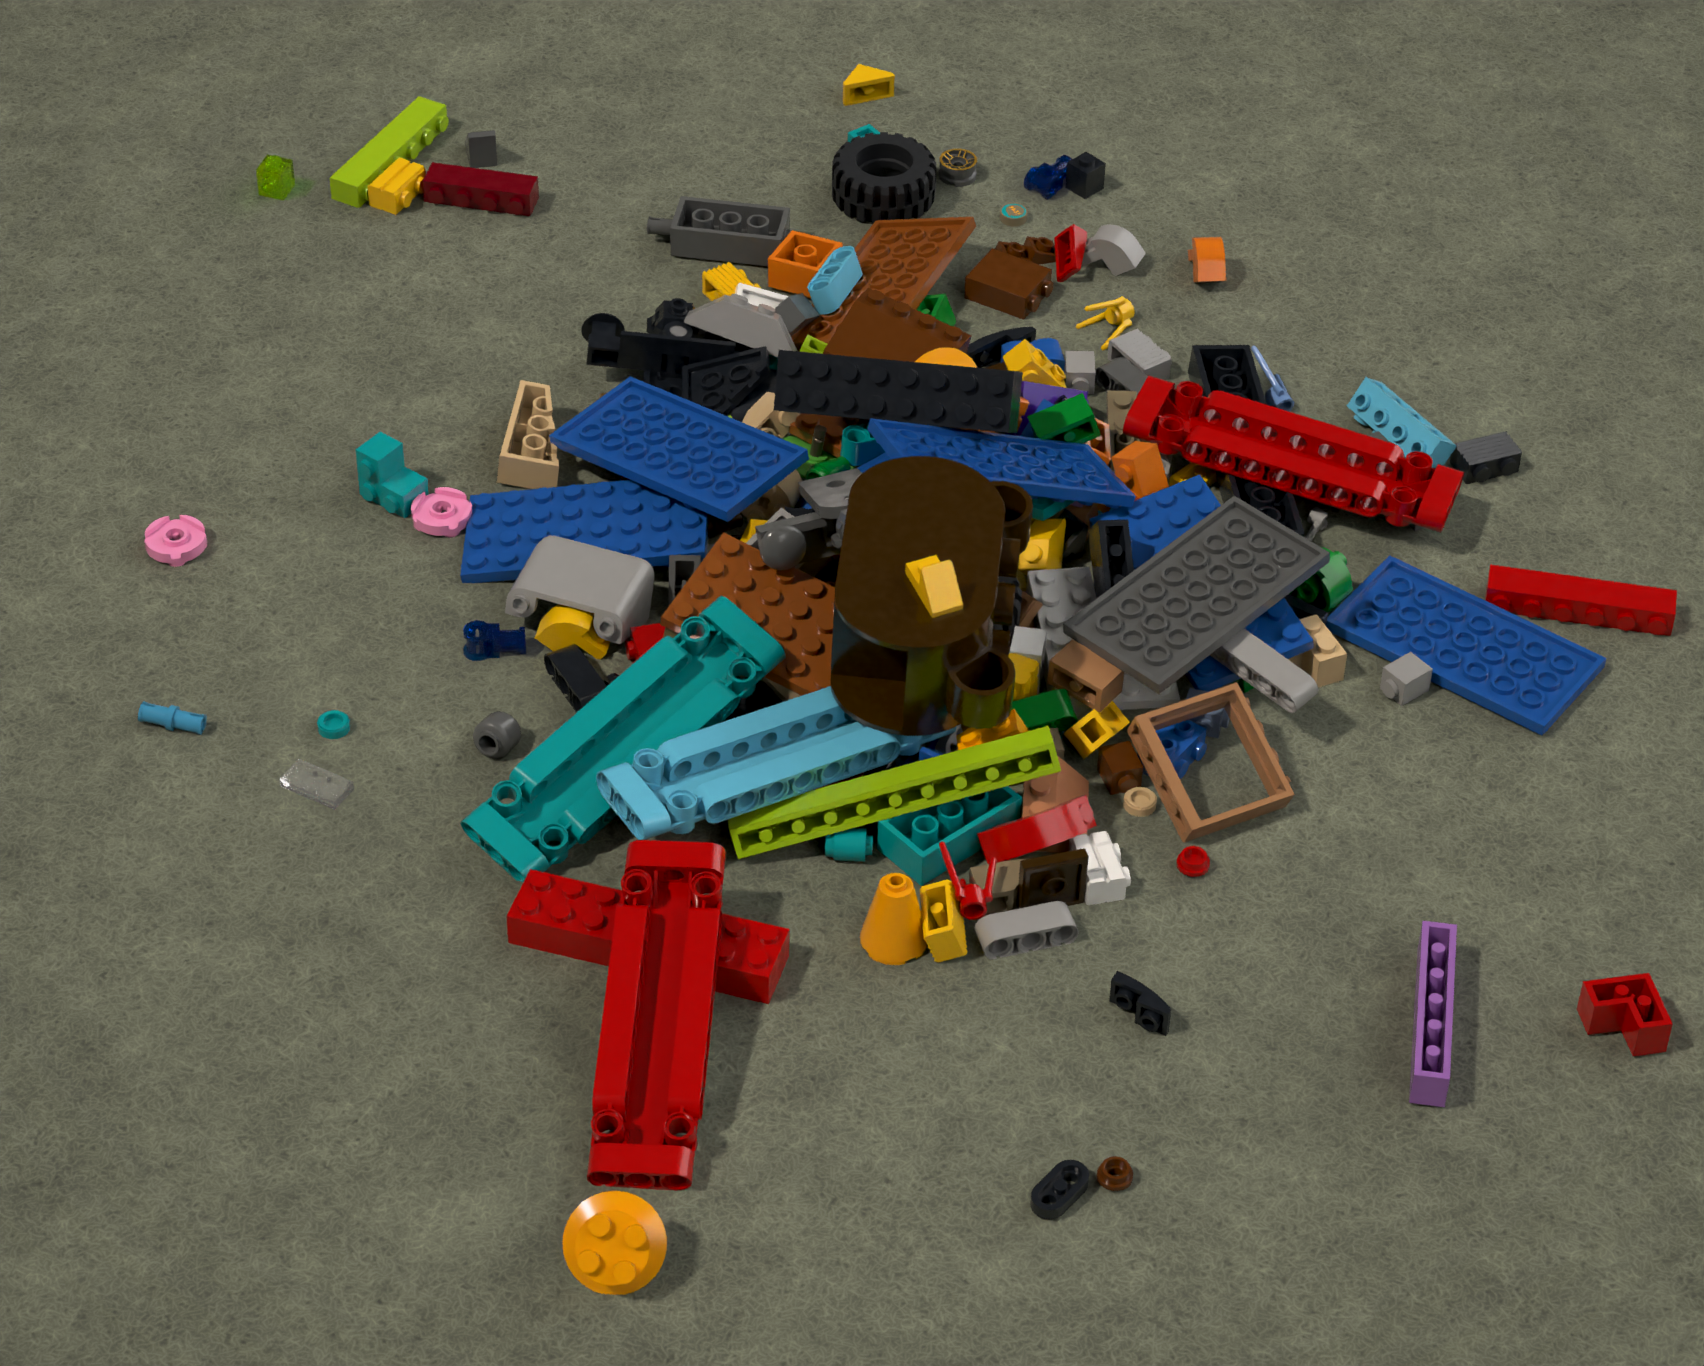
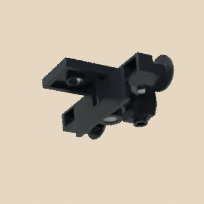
M675 298L671 301L664 300L656 308L655 314L647 318V333L625 331L621 320L608 313L591 315L584 321L581 328L582 336L588 342L586 365L643 370V382L682 398V366L754 348L730 339L726 341L702 339L704 338L705 330L684 323L688 312L695 309L693 303H687L681 298Z

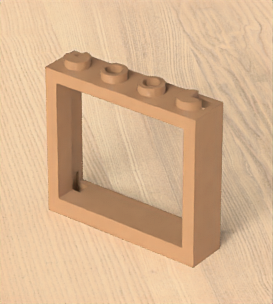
M1237 682L1135 716L1127 729L1184 843L1284 808L1295 795L1289 784L1291 782L1290 778L1285 776L1279 765L1277 752L1270 747L1265 737L1262 723L1256 720L1250 708L1249 698L1244 697ZM1224 708L1269 797L1200 820L1156 730Z

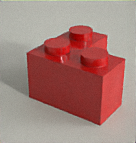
M1650 973L1583 981L1577 1011L1588 1035L1621 1031L1632 1056L1666 1052L1673 1023Z

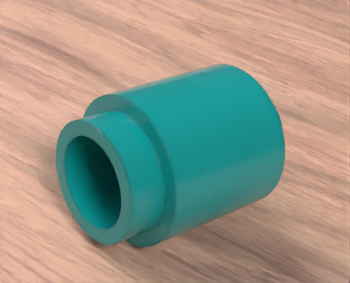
M852 828L826 835L825 857H833V860L865 862V856L872 855L873 835H866L867 828Z

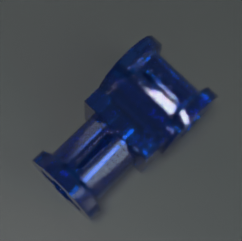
M1062 155L1052 165L1043 163L1039 167H1032L1024 178V188L1029 191L1035 190L1041 193L1044 199L1049 200L1063 188V180L1066 179L1067 162L1072 160V158Z
M479 620L471 621L464 626L463 635L466 639V644L464 645L463 653L469 660L482 661L489 658H500V652L526 654L525 627H519L517 630H500L499 623H486ZM476 629L479 630V637H476ZM476 645H479L478 654L476 653Z

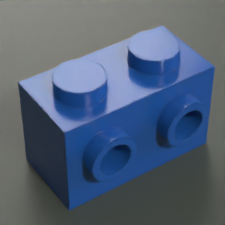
M1186 720L1156 730L1179 779H1181L1186 774L1189 765L1194 760H1201L1206 752V728ZM1137 752V756H1138L1139 760L1141 761V763H1142V765H1143V774L1149 776V774H1148V772H1147V770H1146V768H1145V766H1144V764H1143V762H1142V760H1141V758H1140V756H1139V754H1138V752Z

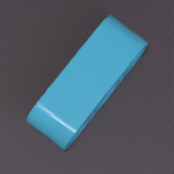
M843 246L834 250L809 282L807 288L814 308L820 315L836 311L862 277L863 273L854 247Z

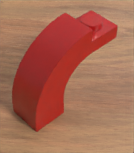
M1083 795L1036 814L994 826L977 833L987 864H989L991 857L997 859L996 863L1019 857L1081 835L1097 825L1086 795Z

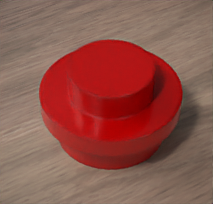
M1189 846L1184 848L1178 855L1176 865L1178 870L1184 875L1198 877L1208 872L1210 859L1206 851L1201 847Z

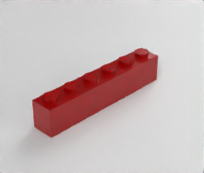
M1492 564L1489 567L1485 601L1512 614L1671 636L1676 616L1677 590Z

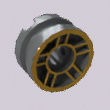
M950 149L941 154L939 178L943 183L947 185L954 184L955 187H963L975 181L977 176V157L974 153L965 149Z

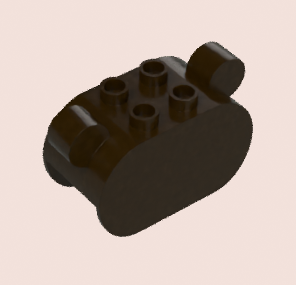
M910 456L884 461L869 468L855 480L849 493L835 585L830 678L831 692L835 701L850 717L878 731L904 736H923L940 733L960 724L976 729L991 728L1001 724L1010 715L1016 675L1014 663L1008 657L1011 631L994 629V624L1012 625L1016 584L999 582V576L1017 578L1019 555L1026 550L1030 541L1033 504L1032 498L1025 489L1007 481L990 482L981 473L962 463L930 456ZM937 555L940 562L951 560L953 563L963 602L962 610L935 618L931 617L905 573L906 563Z

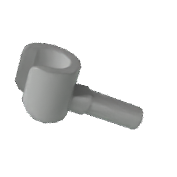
M1318 507L1313 508L1307 518L1308 523L1312 526L1305 538L1312 541L1319 529L1323 530L1328 524L1326 520L1328 513Z

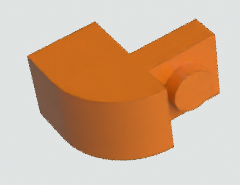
M1193 237V249L1188 250V260L1193 261V281H1226L1225 250L1222 238Z

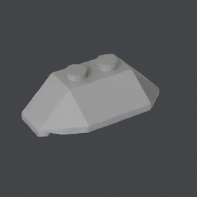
M738 294L724 295L688 312L684 320L686 324L754 349L766 346L769 354L778 357L779 350L798 351L781 315L775 313L776 310L773 307L765 304H759V306L747 303V298Z

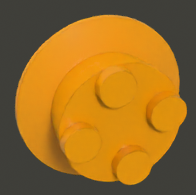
M605 1191L587 1198L572 1212L563 1233V1254L571 1273L588 1289L600 1294H629L646 1286L659 1272L667 1250L666 1230L657 1211L643 1198L625 1191Z

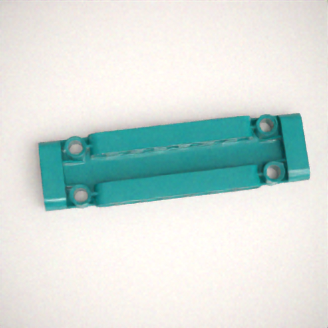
M719 596L698 617L694 616L686 619L681 625V632L674 638L671 636L662 638L518 763L512 770L509 780L497 783L493 787L492 796L461 821L462 829L472 841L517 881L524 882L530 869L545 872L553 864L565 861L569 850L575 844L586 843L617 816L598 789L596 781L597 772L625 762L632 765L634 754L641 749L657 750L660 745L670 739L723 722L737 708L740 699L750 696L754 692L756 684L786 658L783 647L728 598ZM699 635L701 638L692 639L689 636ZM739 675H743V676H746V677H748V678H747V679H744V680H740V679H737V678H735V677H736V676H739ZM506 798L514 800L510 804H503L500 801ZM554 840L561 843L555 847L547 845L548 842Z

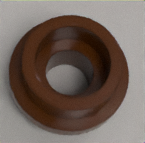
M1112 1156L1105 1159L1098 1167L1097 1180L1101 1186L1108 1190L1121 1191L1131 1185L1133 1170L1127 1160L1122 1157Z

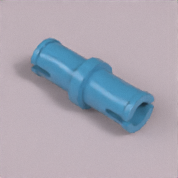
M143 701L139 708L138 721L165 726L166 730L174 731L176 728L202 735L206 727L207 716L205 714L180 710L179 706L175 705L164 707Z

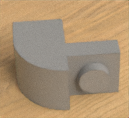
M1107 224L1102 225L1093 237L1087 239L1081 266L1103 259L1111 273L1117 276L1135 269L1146 253L1134 235L1128 230L1117 225Z

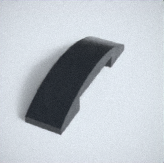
M1020 327L987 335L970 343L967 355L972 358L977 368H982L1001 358V345L1011 341H1023L1024 339L1029 343L1034 341L1036 329L1034 327Z

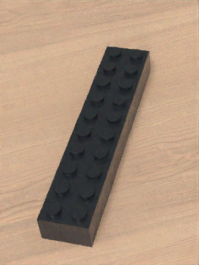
M1192 345L1188 376L1191 382H1195L1202 387V396L1208 397L1212 391L1218 390L1266 404L1249 345ZM1215 470L1223 504L1233 496H1236L1304 537V529L1292 493Z

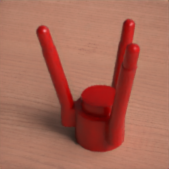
M941 841L939 847L954 887L955 898L959 901L961 916L969 920L982 918L987 913V902L993 900L992 887L997 859L995 857L990 858L985 888L981 889L977 884H966V880L963 878L959 881L946 844Z

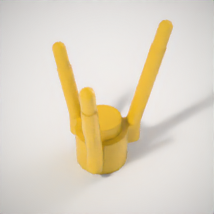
M1124 296L1115 300L1085 306L1084 310L1087 312L1107 309L1105 312L1076 325V328L1080 329L1105 318L1112 325H1120L1101 346L1102 350L1108 348L1109 340L1118 337L1126 328L1132 325L1130 319L1134 317V307Z

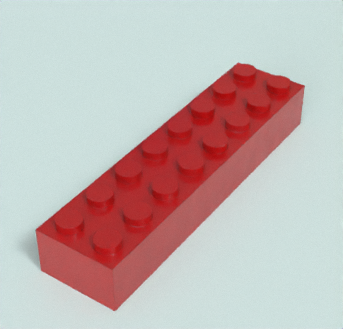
M530 869L506 916L508 943L609 967L616 906L621 904L622 890ZM722 913V932L715 992L769 1004L789 958L790 929Z

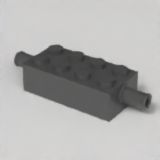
M681 196L673 219L649 216L647 234L670 236L671 256L768 266V257L790 233V208Z

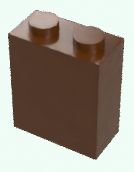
M992 248L965 277L964 298L1024 320L1031 312H1035L1044 297L1048 298L1053 290V282L1051 281L1052 269Z

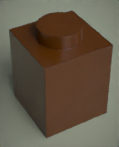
M1130 741L1099 747L1097 770L1110 795L1126 793L1132 788L1141 787L1143 765Z

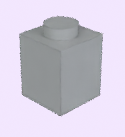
M1065 351L1064 373L1066 378L1064 382L1066 388L1088 391V394H1094L1096 375L1094 351Z
M1409 652L1383 667L1380 689L1387 698L1393 699L1403 706L1429 691L1433 669L1412 652Z

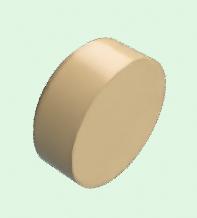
M1135 787L1125 793L1123 806L1133 816H1148L1156 809L1157 797L1148 788Z

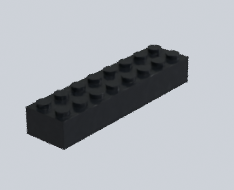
M779 350L773 410L1017 433L1023 372Z

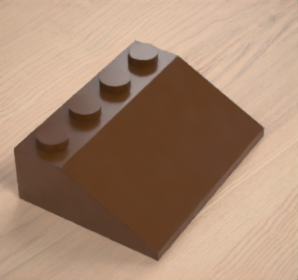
M867 288L854 302L824 349L823 354L915 362L923 354L944 347L955 348L967 354L972 335L963 332L958 327L941 322L932 315L915 310L906 303L887 297L880 291Z

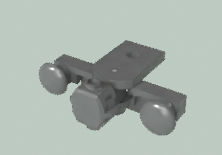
M856 468L798 482L800 494L815 512L755 526L763 562L774 570L785 571L794 568L800 563L840 554L850 489L862 472Z

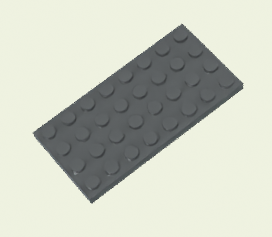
M1233 496L1063 623V633L1160 694L1330 562V552Z

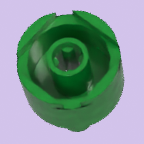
M1321 547L1330 552V562L1289 594L1329 613L1352 593L1353 586L1351 574L1346 566V557L1339 551L1332 552L1327 548Z

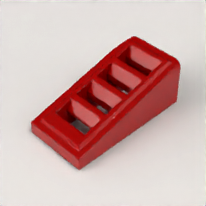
M1075 224L1054 237L1057 282H1064L1081 269L1087 242V231Z

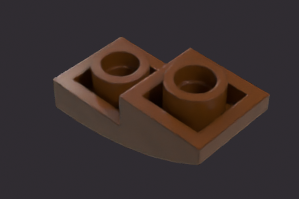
M1027 236L1024 245L1017 242L998 241L995 248L1038 265L1056 262L1055 245L1052 240L1045 237L1035 238Z

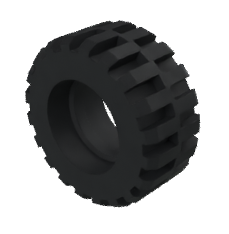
M880 132V134L875 135L868 133L864 137L857 136L850 142L847 141L834 155V160L832 161V198L841 212L844 211V214L851 219L856 217L858 222L865 224L868 221L872 222V225L876 220L918 219L931 208L935 200V158L923 143L918 144L917 140L912 137L906 138L903 137V134L898 133L891 135L888 132Z

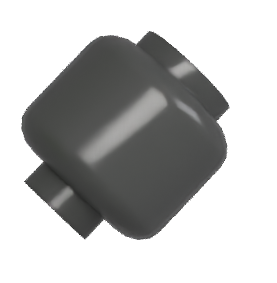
M500 711L486 716L475 727L473 733V741L476 748L484 756L492 759L505 757L519 743L521 738V729L518 722L511 715Z

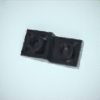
M1117 971L1111 979L1109 1002L1116 1004L1123 1010L1136 1012L1135 1024L1140 1025L1145 1030L1158 1032L1166 1036L1170 1027L1171 1008L1150 988L1136 979Z

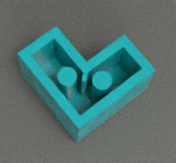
M378 432L355 449L359 492L365 500L373 501L384 507L389 513H395L406 518L411 514L413 500L423 492H425L426 496L429 495L427 478L405 467L402 442L382 432Z

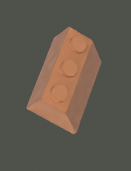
M1058 756L1061 772L1023 782L1022 818L1047 810L1079 796L1086 795L1088 798L1089 781ZM1069 839L1037 851L1068 852Z

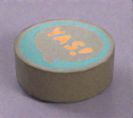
M1019 203L1005 204L1000 209V221L1007 226H1021L1027 221L1028 210Z

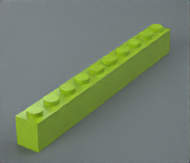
M1049 726L811 790L728 819L729 831L737 858L741 859L1061 772Z

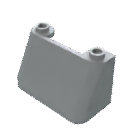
M549 535L544 537L535 546L509 591L506 599L505 613L525 618L536 610L538 599L594 613L593 624L596 634L606 641L622 644L630 637V627L642 626L649 618L654 570L651 564L642 558Z

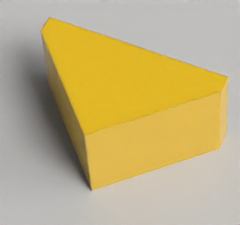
M858 64L843 82L844 106L894 97L895 75L888 71Z

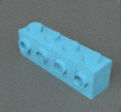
M1365 377L1347 404V407L1355 413V420L1373 428L1372 433L1379 431L1388 441L1398 445L1403 450L1405 457L1408 453L1414 451L1428 454L1433 460L1432 468L1436 469L1438 464L1444 466L1457 447L1456 444L1382 382Z

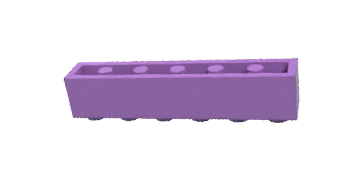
M1422 921L1417 949L1409 1103L1445 1107L1451 1068L1457 925Z

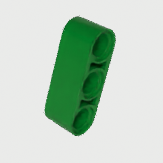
M1065 689L1048 691L1016 700L1012 703L1011 710H1016L1028 730L1049 726V728H1058L1059 732L1068 730L1078 721L1069 693Z

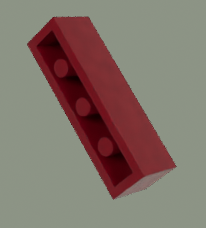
M432 162L423 179L424 202L531 216L539 199L538 176Z

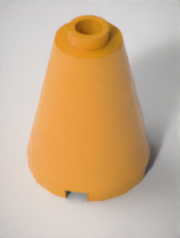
M890 873L881 878L860 933V944L868 952V956L885 965L906 964V961L922 956L927 948L926 940L923 938L922 913L913 882L908 876L901 873Z

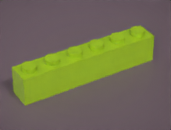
M418 96L329 178L331 199L356 208H360L366 201H369L367 187L399 157L409 161L415 159L423 148L429 146L438 134L447 129L449 119L447 117L446 105Z

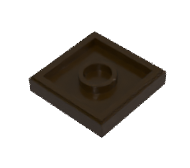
M1086 849L1021 860L1017 908L1054 901L1064 902L1067 906L1083 903L1085 901L1089 859Z

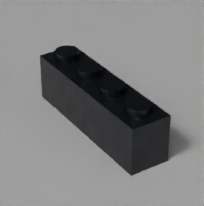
M1128 519L1098 520L1088 530L1094 590L1097 598L1134 571Z

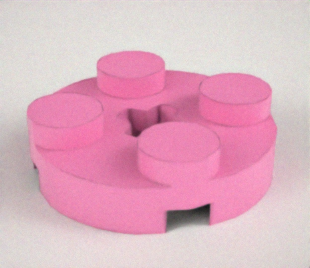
M440 487L434 488L435 493L427 496L425 492L419 494L411 505L412 520L416 530L435 536L455 537L460 534L461 530L466 528L467 521L472 515L471 501L469 503L465 493L454 488Z
M179 515L180 520H170L169 516H165L152 522L145 531L144 542L148 555L156 561L168 563L173 567L182 566L187 561L198 557L207 547V537L204 525L194 517Z

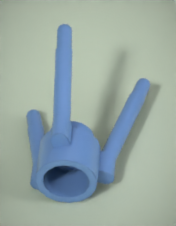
M1255 345L1252 346V352L1272 385L1265 393L1266 404L1290 412L1294 406V401L1288 394L1283 381L1278 374L1273 375Z

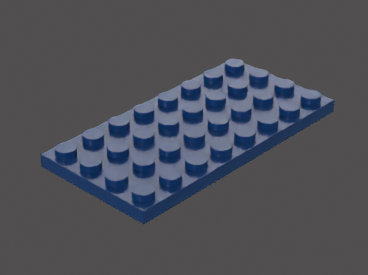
M631 376L549 435L550 444L553 443L557 448L727 522L809 460L808 450Z
M870 418L867 430L891 459L910 456H930L953 460L971 467L990 482L1007 481L1017 484L1025 489L1032 499L1046 497L1061 503L1066 500H1073L1087 506L1099 503L1118 509L1120 506L1132 507L1136 497L1088 444Z
M1197 475L1137 499L1132 507L1120 506L1118 509H1113L1090 518L1089 522L1091 528L1098 520L1128 519L1133 568L1135 570L1221 505L1201 475ZM1282 598L1245 627L1247 631L1287 659L1314 648L1312 637L1285 598ZM1210 655L1185 674L1195 689L1208 692L1241 679Z
M630 479L470 495L472 515L466 525L460 576L462 583L515 580L535 546L544 537L549 535L639 557L648 561L651 566L669 565V555H700L702 562L707 555L709 514Z
M1390 555L1327 617L1326 627L1331 633L1390 662L1412 652L1433 669L1431 682L1542 736L1603 670L1606 662L1605 657Z

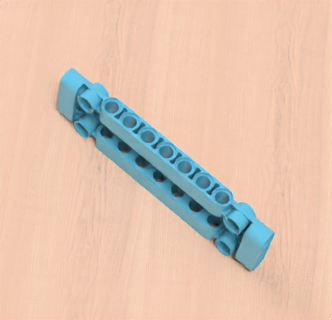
M831 686L670 739L660 745L657 750L641 749L634 754L632 765L625 762L597 772L596 781L603 798L638 840H647L667 832L686 834L695 828L696 822L706 819L711 824L719 823L886 765L895 760L899 754L914 755L919 752L921 744L953 734L957 726L940 733L923 736H904L878 731L861 724L845 713L835 701L831 692Z

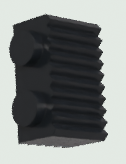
M1507 431L1454 443L1457 447L1451 454L1449 463L1454 469L1464 472L1463 481L1465 484L1475 483L1476 481L1484 482L1487 479L1502 475L1509 476L1519 471L1522 451L1518 445L1516 446V443L1513 442V438H1510Z

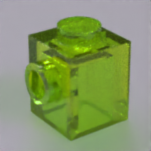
M267 154L256 169L258 193L260 196L284 201L295 186L293 160Z

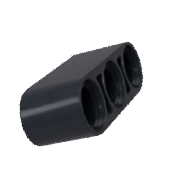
M573 644L544 655L547 673L554 676L552 680L563 695H568L565 698L576 713L607 687L577 645Z

